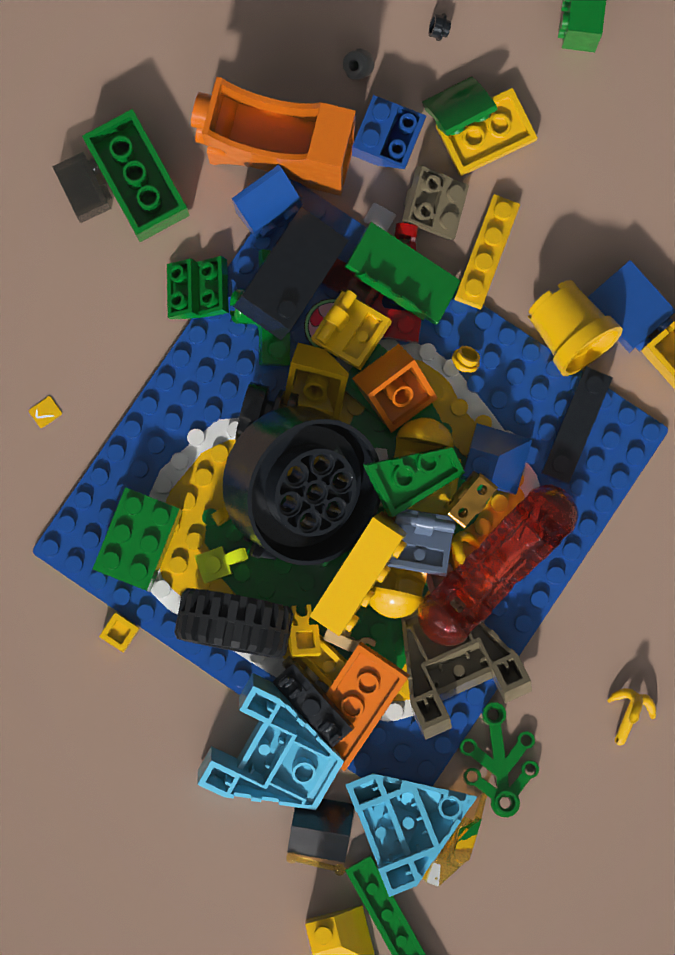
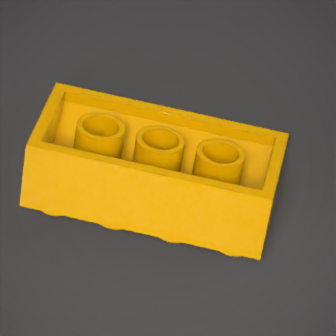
M382 511L371 519L309 616L338 636L345 630L351 632L359 620V617L355 614L361 605L366 608L375 595V592L372 591L373 586L377 581L382 583L391 570L387 566L393 556L398 559L407 545L403 541L407 533L386 513Z

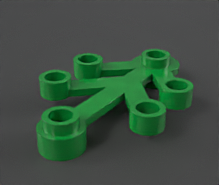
M493 702L487 704L482 710V719L489 725L493 758L477 746V743L470 738L460 742L459 751L464 756H471L495 775L497 788L483 779L480 771L476 768L466 769L463 773V780L467 785L477 787L491 799V808L496 815L511 817L517 813L520 807L518 795L530 779L538 775L539 766L534 761L524 762L520 767L521 774L510 787L508 774L524 752L533 747L535 737L528 731L518 734L515 746L505 758L501 724L506 719V710L500 703ZM494 709L498 712L496 720H491L488 717L489 710ZM523 735H528L531 739L528 746H524L521 743ZM465 742L472 743L473 751L471 753L464 751L463 745ZM527 764L534 766L535 771L532 775H527L525 772ZM470 771H474L477 774L475 782H470L467 779V774ZM502 797L509 799V807H501L500 800Z

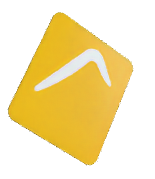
M50 396L29 410V413L40 428L45 427L62 415V412Z

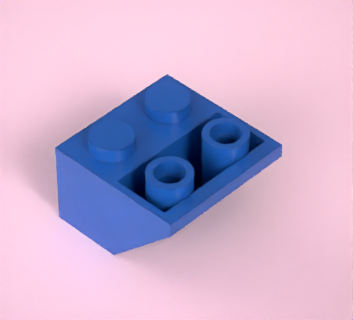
M373 95L352 145V156L377 166L405 169L425 122L426 115Z

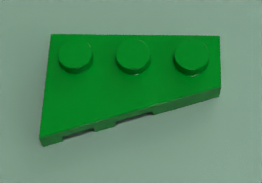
M443 447L363 464L387 515L390 517L398 515L465 474L453 447Z

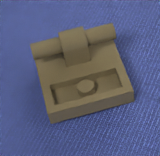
M416 167L411 189H408L403 205L405 211L402 223L416 225L420 229L448 240L455 239L469 185L427 167Z

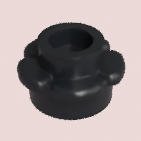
M445 13L442 16L434 14L429 25V37L436 38V41H441L443 37L447 38L450 32L451 21L446 19L447 15Z

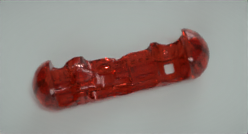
M542 485L533 488L522 502H519L486 537L480 547L468 555L463 564L450 571L438 587L421 600L418 608V621L426 637L444 646H455L463 643L470 632L492 613L493 609L508 595L513 586L526 577L541 561L546 559L561 544V541L575 530L579 511L573 497L564 489L554 485ZM455 597H458L466 605V608L460 613L450 604Z

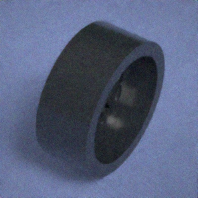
M305 406L279 408L255 420L240 435L231 449L223 475L225 507L236 528L248 539L275 557L297 565L325 563L343 555L355 546L371 519L377 514L381 500L363 464L377 462L379 458L370 441L351 425L315 408ZM319 455L318 461L314 464L315 458ZM293 467V471L287 476L289 469ZM338 473L336 480L333 482L334 476ZM312 485V489L307 493L308 488ZM286 496V501L281 505L282 499ZM331 502L330 508L326 511L328 504ZM306 514L304 520L300 522L302 516Z

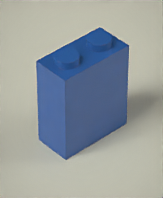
M631 260L588 296L605 316H611L623 328L618 341L628 353L635 348L640 352L652 341L649 336L655 330L661 333L674 322L670 317L675 313V309Z

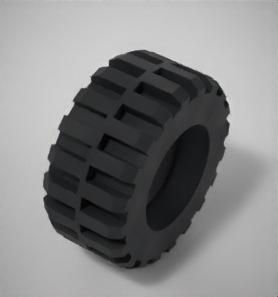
M187 588L181 595L174 633L177 639L186 642L253 655L282 658L287 652L293 613L288 606L217 591Z

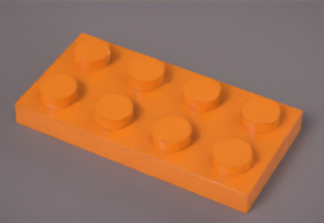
M362 642L358 644L326 692L327 697L355 727L333 747L344 759V763L340 768L343 771H346L410 676Z

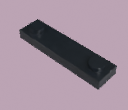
M587 366L585 367L541 474L567 485L569 484L613 377Z

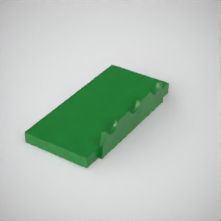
M373 222L367 225L345 265L346 268L356 273L355 277L421 320L426 319L434 325L439 323L461 280Z

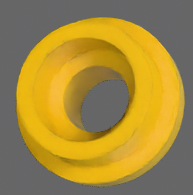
M461 346L452 354V361L455 367L462 372H475L480 365V355L472 347Z

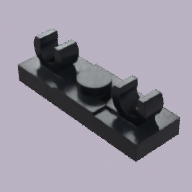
M296 661L272 681L290 701L292 706L331 748L355 728Z

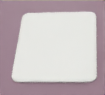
M373 203L363 221L367 224L373 222L387 232L396 214L377 203Z

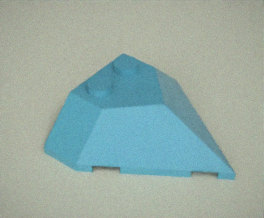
M374 773L345 784L376 859L378 870L389 897L416 887L478 796Z

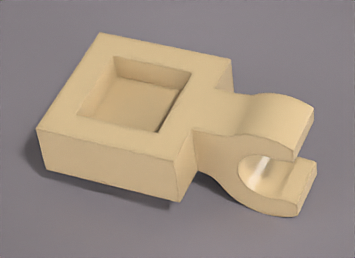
M327 629L323 640L351 652H354L360 642L374 647L376 641L370 637L356 640L350 636L352 631L348 632L347 630L338 636Z

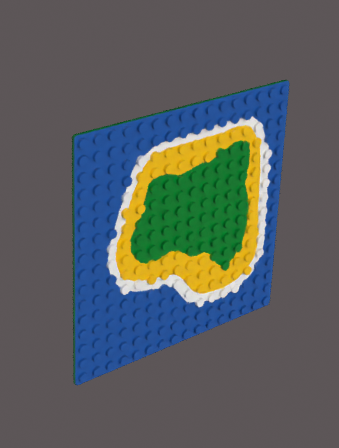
M289 179L301 198L302 207L349 240L290 331L291 365L297 344L310 345L305 337L304 322L306 314L313 305L324 299H337L342 291L346 292L347 290L357 295L356 299L366 304L373 288L355 277L356 273L345 267L366 227L304 185ZM285 219L276 225L277 229L271 235L265 238L260 236L258 239H255L252 233L249 235L227 267L229 313L191 319L33 548L35 556L239 695L242 693L252 673L272 682L286 670L282 666V662L290 656V649L287 647V652L282 658H273L177 639L174 631L182 593L187 588L203 589L269 601L288 606L289 608L296 606L297 614L303 617L306 615V605L311 604L313 612L353 549L352 547L343 555L317 565L291 564L279 558H276V560L262 557L257 559L248 555L253 541L249 543L242 540L244 535L236 528L231 518L222 525L217 526L211 515L225 506L223 498L224 469L230 451L236 442L238 420L250 382L269 386V400L275 401L280 389L286 390L290 365H259L258 327L254 324L234 323L230 315V311H235V308L230 306L232 293L237 289L246 288L259 268V251L262 249H272L290 220L286 221ZM457 288L437 325L432 324L426 319L421 320L418 344L381 338L379 344L387 351L400 344L415 359L438 399L407 422L418 418H431L443 424L452 435L454 451L457 457L461 459L463 468L477 423L532 439L517 494L513 495L496 490L486 502L485 508L479 514H476L465 528L456 523L453 533L455 535L460 531L469 532L479 540L482 546L479 550L466 541L462 542L466 556L465 563L469 585L468 588H460L459 591L454 593L480 617V620L490 630H493L510 649H513L520 656L667 435L668 428L608 388L569 484L567 485L541 474L583 371L581 370L570 376H562L553 362L554 355L549 348L483 305L480 310L454 300L458 291ZM386 296L383 297V307L405 310ZM461 346H469L475 349L480 355L478 369L475 372H462L458 370L452 361V354ZM333 356L347 372L353 367L337 356ZM345 392L339 420L351 426L361 428V433L370 441L374 448L387 449L388 459L394 458L396 436L402 426L391 433L383 422H380ZM319 455L315 458L314 464L318 461ZM293 467L289 469L287 476L291 474ZM338 473L334 476L333 482L336 480ZM461 476L458 478L457 490L466 481L460 479ZM312 485L308 488L307 493L312 489ZM483 485L478 486L477 491L480 490ZM125 487L180 508L183 511L151 592L92 569ZM286 496L282 499L281 505L286 501ZM331 502L328 504L326 511L330 508ZM379 507L377 514L382 511L384 512V507ZM464 508L459 509L458 513H461ZM306 514L302 516L300 522L304 520ZM223 546L225 554L242 547L246 549L249 559L230 565L233 574L204 584L195 559L196 555ZM450 548V555H449V562H448V563L451 562L452 567H453V570H454V573H455V567H454V562H453V557H452V551H451V548ZM426 583L422 593L423 601L419 608L446 595L432 599ZM369 604L366 608L361 605L355 614L359 617V620L351 630L350 636L356 640L363 637L374 639L376 641L375 647L367 643L365 645L407 673L401 618H388L376 612ZM310 617L309 624H318L319 634L324 637L327 628ZM328 642L348 661L353 652ZM299 657L292 658L303 670L306 668L307 665ZM320 678L316 681L325 692L330 688ZM493 678L442 701L450 716L452 728L425 740L412 712L407 679L347 769L360 778L374 773L433 786L459 748L460 742L465 739L481 715L483 708L498 689Z

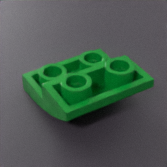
M472 76L422 101L425 111L435 119L438 129L447 136L461 133L465 130V126L473 122H482L488 119L491 113L498 110L487 91Z
M218 256L198 262L189 258L167 264V311L169 319H192L229 313L226 258Z

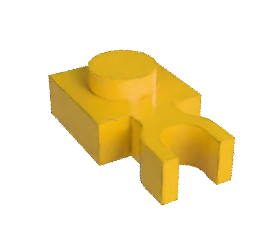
M311 604L306 605V615L303 617L297 614L296 606H291L293 621L296 623V626H291L290 657L320 656L322 652L318 624L309 625V616L312 613Z

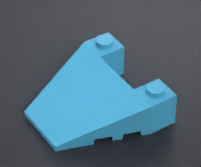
M252 673L239 696V711L259 721L238 758L212 746L210 747L198 769L197 785L226 798H234V796L251 798V801L254 802L265 800L278 802L279 805L316 810L344 763V759L310 726L272 682Z

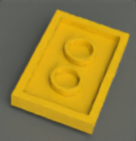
M513 88L492 97L498 110L491 113L488 119L465 126V130L459 134L447 136L438 129L436 124L435 127L460 177L537 141L538 137Z

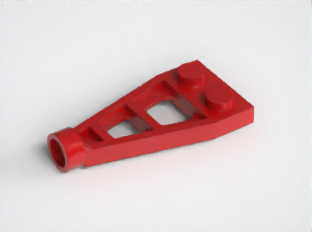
M396 223L395 238L410 240L405 244L417 251L418 226L409 223ZM373 288L366 305L390 318L392 322L382 338L418 344L421 319L406 309L402 311L383 307L382 299L384 295Z

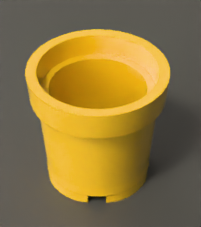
M566 280L557 285L560 290L553 294L550 290L547 291L528 311L530 313L528 316L529 320L533 323L554 355L553 362L562 376L573 375L595 362L615 344L623 331V328L611 316H605L573 280Z

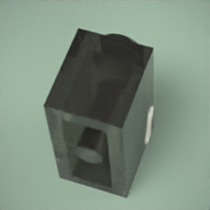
M84 152L52 166L80 223L111 209L108 200L112 199V196L105 183L99 185L96 175L100 174L93 158L87 160Z

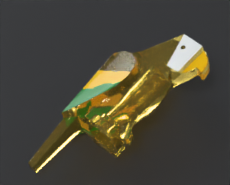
M483 792L473 820L465 816L462 818L435 861L432 862L424 874L422 880L425 883L439 887L465 862L470 860L487 795Z

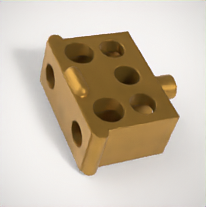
M473 471L444 506L448 511L447 515L461 527L465 528L474 516L485 508L486 502L498 487L482 473L478 475ZM483 485L482 488L477 491L478 486ZM464 508L461 513H458L459 509Z

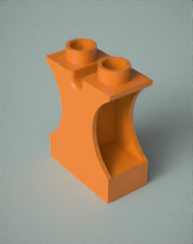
M216 77L212 95L198 92L193 106L191 127L197 128L195 142L208 146L207 155L210 164L240 165L268 172L279 164L289 179L307 188L334 195H342L352 156V145L355 141V110L323 102L294 103L272 99L242 89L221 77Z

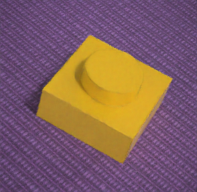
M115 612L99 637L124 653L140 628Z

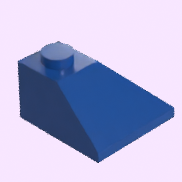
M477 423L463 468L465 474L461 475L460 479L466 480L475 471L478 475L482 473L498 487L497 490L516 495L532 439Z

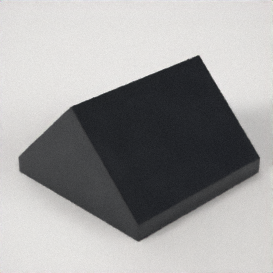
M323 798L316 810L295 807L287 853L345 863L354 813L353 803Z

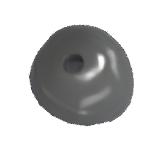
M361 48L349 52L343 59V69L347 73V77L353 80L366 78L372 73L375 66L373 56Z

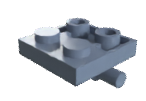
M406 509L396 515L395 523L407 533L403 540L407 545L398 559L393 556L387 566L446 576L452 535L456 522L449 516Z

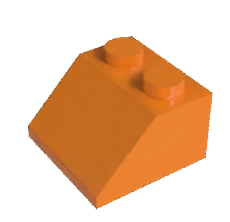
M397 344L352 378L364 398L391 433L438 399L415 359L400 344Z

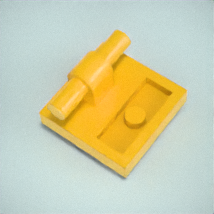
M342 291L310 339L313 343L361 370L392 322L390 318L357 300V295L352 291Z

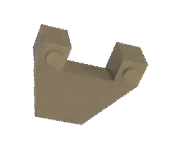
M454 592L418 608L411 615L401 618L407 673L410 675L408 677L410 703L413 715L425 740L452 728L450 716L442 701L493 678L505 703L532 691L531 679L518 654L513 649H510L493 630H490L480 620V617Z

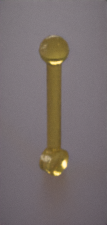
M288 853L286 855V860L290 864L298 862L335 871V874L338 876H342L346 872L343 864L335 866L299 857L295 853Z

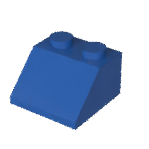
M279 164L232 198L236 213L255 239H258L260 236L265 238L271 235L277 229V224L284 219L286 221L291 220L299 208L302 207L301 198Z

